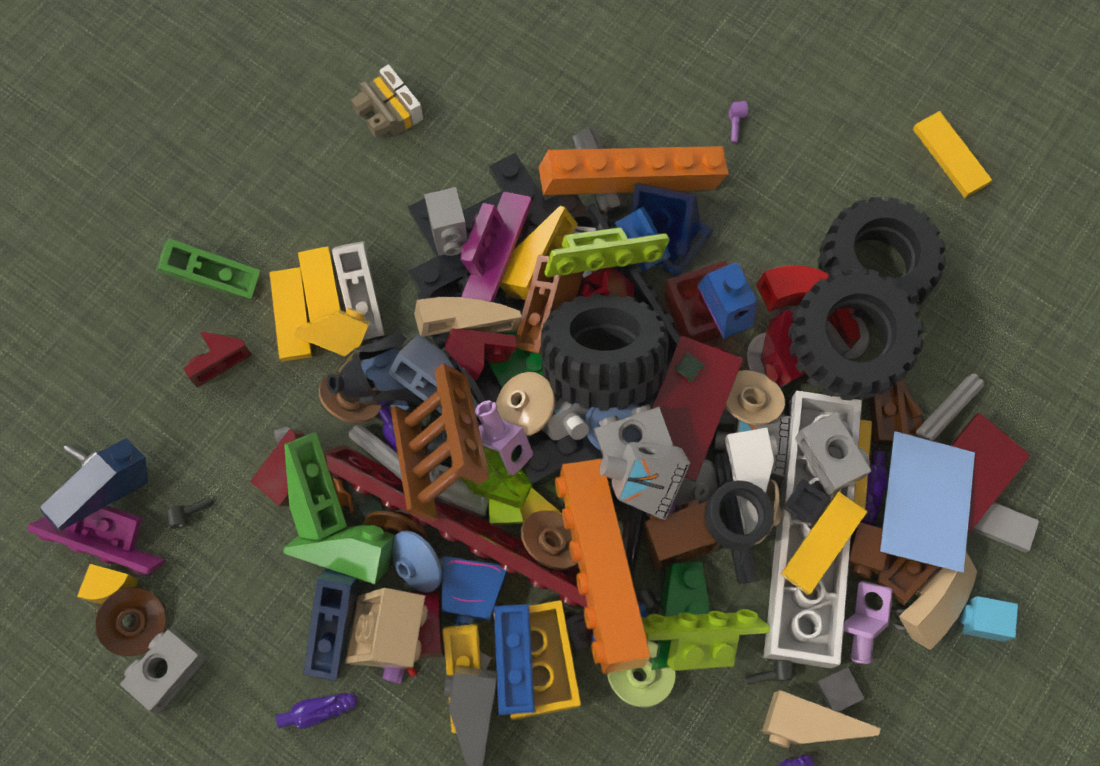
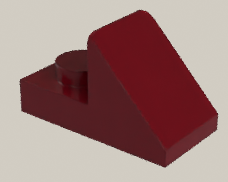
M452 328L445 343V350L474 380H478L484 368V359L491 363L509 361L516 348V336Z
M200 331L210 352L195 356L188 365L183 367V370L191 382L198 388L249 358L252 354L241 339Z

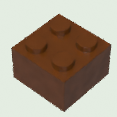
M699 499L686 502L680 506L681 510L668 513L665 520L654 515L649 516V521H646L643 527L642 540L654 572L667 568L668 565L673 563H682L715 552L721 544L717 543L708 533L704 521L705 506L708 501L700 503Z

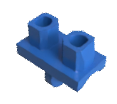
M644 207L615 222L618 228L622 227L628 239L659 235ZM666 247L661 260L638 263L643 272L669 258L671 255Z

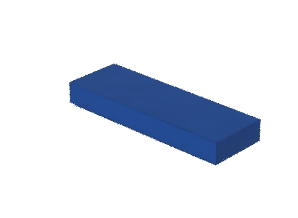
M529 604L494 606L499 715L535 713Z

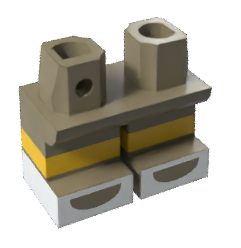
M388 64L379 70V77L370 83H360L362 92L350 100L353 110L359 117L372 110L376 114L366 120L367 127L375 138L388 131L394 137L423 120L421 104L406 85L404 86L402 80Z

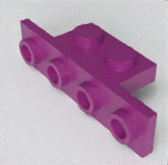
M503 192L497 209L495 205L482 204L479 214L473 219L472 231L468 241L463 244L460 259L470 272L469 279L461 296L462 298L494 302L532 205V200L529 196Z
M110 506L98 510L60 532L46 517L28 525L27 531L37 534L38 538L43 541L59 542L68 545V548L74 552L93 554L98 556L99 560L104 563H118L129 567V570L135 574H150L162 567L165 562L163 558L135 549L143 518Z

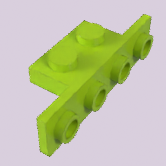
M622 227L564 235L562 241L563 248L551 251L544 273L546 277L589 270L596 271L616 266L623 267L635 263L654 262L661 260L670 239L667 234L628 239Z
M741 609L737 613L710 611L708 614L701 615L679 613L678 616L665 617L651 614L647 618H641L647 641L671 639L667 665L673 671L734 666L740 635L763 634L770 631V626L759 618L756 612L747 609Z

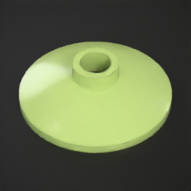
M647 641L650 659L645 667L608 673V679L614 692L623 701L633 706L650 707L659 704L670 694L675 683V671L671 668L651 670L652 661L656 657L658 644L652 641ZM633 672L642 673L644 681H637L633 676Z

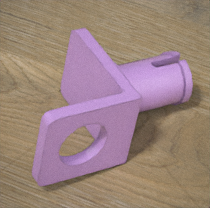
M484 401L475 409L476 415L481 422L479 431L482 444L498 451L508 474L515 475L533 456V451L523 428L502 420L495 402ZM517 445H521L522 452L519 459L512 462L511 454L513 449Z
M861 581L858 584L855 614L843 624V631L853 634L850 654L852 661L861 664L871 663L873 659L874 638L889 625L893 594L891 588L866 581ZM868 592H875L881 596L883 600L881 609L873 610L866 604L865 596Z

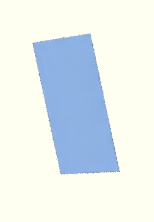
M894 431L881 552L964 573L975 452Z

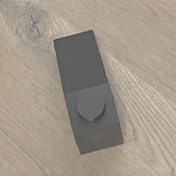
M456 665L454 676L447 675L444 696L450 697L449 711L466 765L483 766L497 671Z

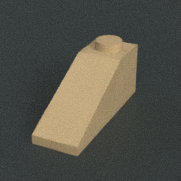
M779 690L773 694L762 733L770 735L769 742L789 748L790 744L797 745L878 736L881 728Z

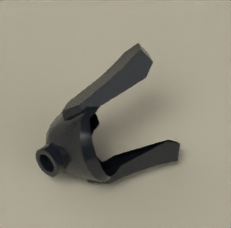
M400 331L379 341L355 348L345 356L346 361L339 367L337 372L330 374L327 379V386L331 393H340L343 398L349 401L360 402L364 405L418 407L424 402V400L408 388L388 391L372 390L375 388L374 381L367 379L363 373L360 360L370 359L395 347L402 346L407 338Z

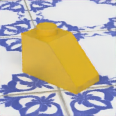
M347 308L346 312L338 310L298 327L294 336L346 356L355 348L360 347L370 321L364 319V313Z

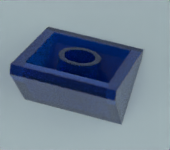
M636 183L631 213L644 207L652 219L658 234H667L670 240L667 244L668 252L685 257L700 222L696 195Z

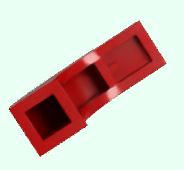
M781 266L764 271L756 286L768 312L788 306H798L813 285L820 279L826 280L829 274L808 266ZM839 309L834 311L828 317V320L851 350L861 338L859 325L851 317L856 309Z

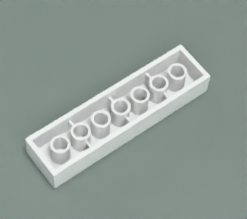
M796 390L789 401L788 416L792 417L786 477L781 482L779 507L782 508L802 479L827 495L795 439L800 430L837 412L841 420H846L850 425L853 433L852 439L858 447L862 400H841V397L837 396L830 397L824 394ZM828 447L829 454L833 458L842 459V453L838 448ZM855 483L838 492L854 502ZM836 492V493H834V494H832V495L829 496V497H831V499H830V501L828 502V504L826 505V507L824 508V510L822 511V513L825 511V509L827 508V506L829 505V503L832 501V499L834 498V496H835L838 492ZM782 508V518L776 528L767 625L770 626V631L766 633L763 658L833 668L840 665L851 536L812 593L808 595L781 576L780 573L813 526L809 527Z

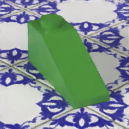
M168 239L164 244L155 272L251 300L261 270Z
M313 432L284 444L289 507L299 537L320 540L347 527L317 433Z
M372 525L343 528L320 540L300 538L298 535L284 547L283 554L376 584L389 570L395 535L384 532L382 528Z

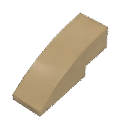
M462 297L419 299L416 302L414 313L420 337L450 332L452 328L503 334L517 331L522 317L519 310L502 304Z
M967 552L965 554L964 573L939 567L917 591L918 599L899 616L912 640L929 650L943 638L957 620L973 589L977 570Z

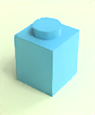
M979 596L968 600L960 613V622L964 624L963 634L1002 642L1014 639L1016 636L1018 604Z

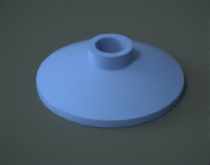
M412 531L397 533L394 536L391 558L398 574L409 586L417 591L424 593L434 591L442 580V569L435 551L424 538Z

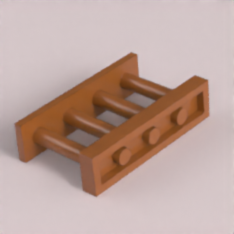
M444 363L434 370L437 391L412 413L396 405L391 408L407 511L431 522L438 519L434 499L459 478H467L475 483L482 484L490 477L468 377ZM441 405L442 415L422 431L420 422ZM446 429L447 440L426 457L425 446ZM451 455L452 467L431 483L429 472Z

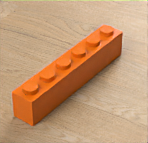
M723 146L548 150L539 165L543 195L715 190L728 175Z
M602 459L563 464L560 476L555 479L557 495L559 498H564L566 509L562 510L565 529H571L573 541L569 542L571 558L573 562L578 561L580 573L577 574L578 590L580 595L585 594L588 607L584 608L585 622L588 629L593 628L595 642H592L593 658L596 664L601 663L603 674L645 667L650 659V652L607 477L600 475Z

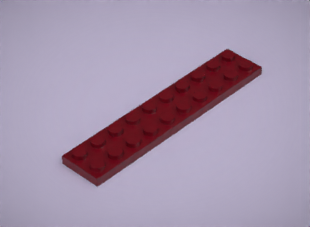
M346 445L323 451L332 478L338 480L344 478L353 483L352 487L356 491L365 495H371L372 493L381 498V503L386 507L396 511L402 509L411 514L410 518L414 522L423 526L432 525L441 530L440 535L453 542L462 541L470 546L471 552L483 558L490 556L500 562L499 566L510 573L517 574L520 572L529 577V582L542 590L549 588L559 593L560 599L572 606H578L579 604L583 607H588L585 594L580 595L578 590L577 574L580 573L578 568L574 566L566 570L548 568L537 562L528 553L521 538L498 526H491L490 522L483 518L436 500L434 502L437 520L431 522L415 516L407 511L402 480L388 468Z

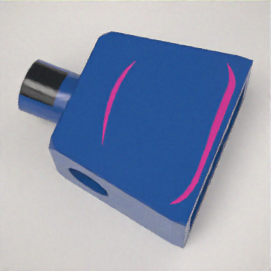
M733 263L708 273L698 284V288L723 339L752 328L757 300L739 264Z
M444 556L442 612L444 615L456 617L455 626L476 624V621L490 623L494 615V606L498 604L508 571L502 569L497 564Z

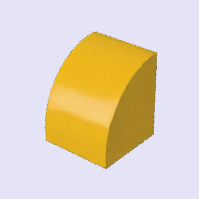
M90 564L77 597L102 604L112 593L120 589L135 587L138 579L125 573Z

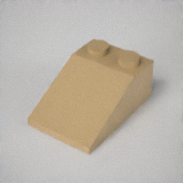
M382 588L357 596L345 664L412 668L414 662L418 660L421 651V641L418 640L420 626L424 625L427 616V606L424 605L425 596L389 588Z

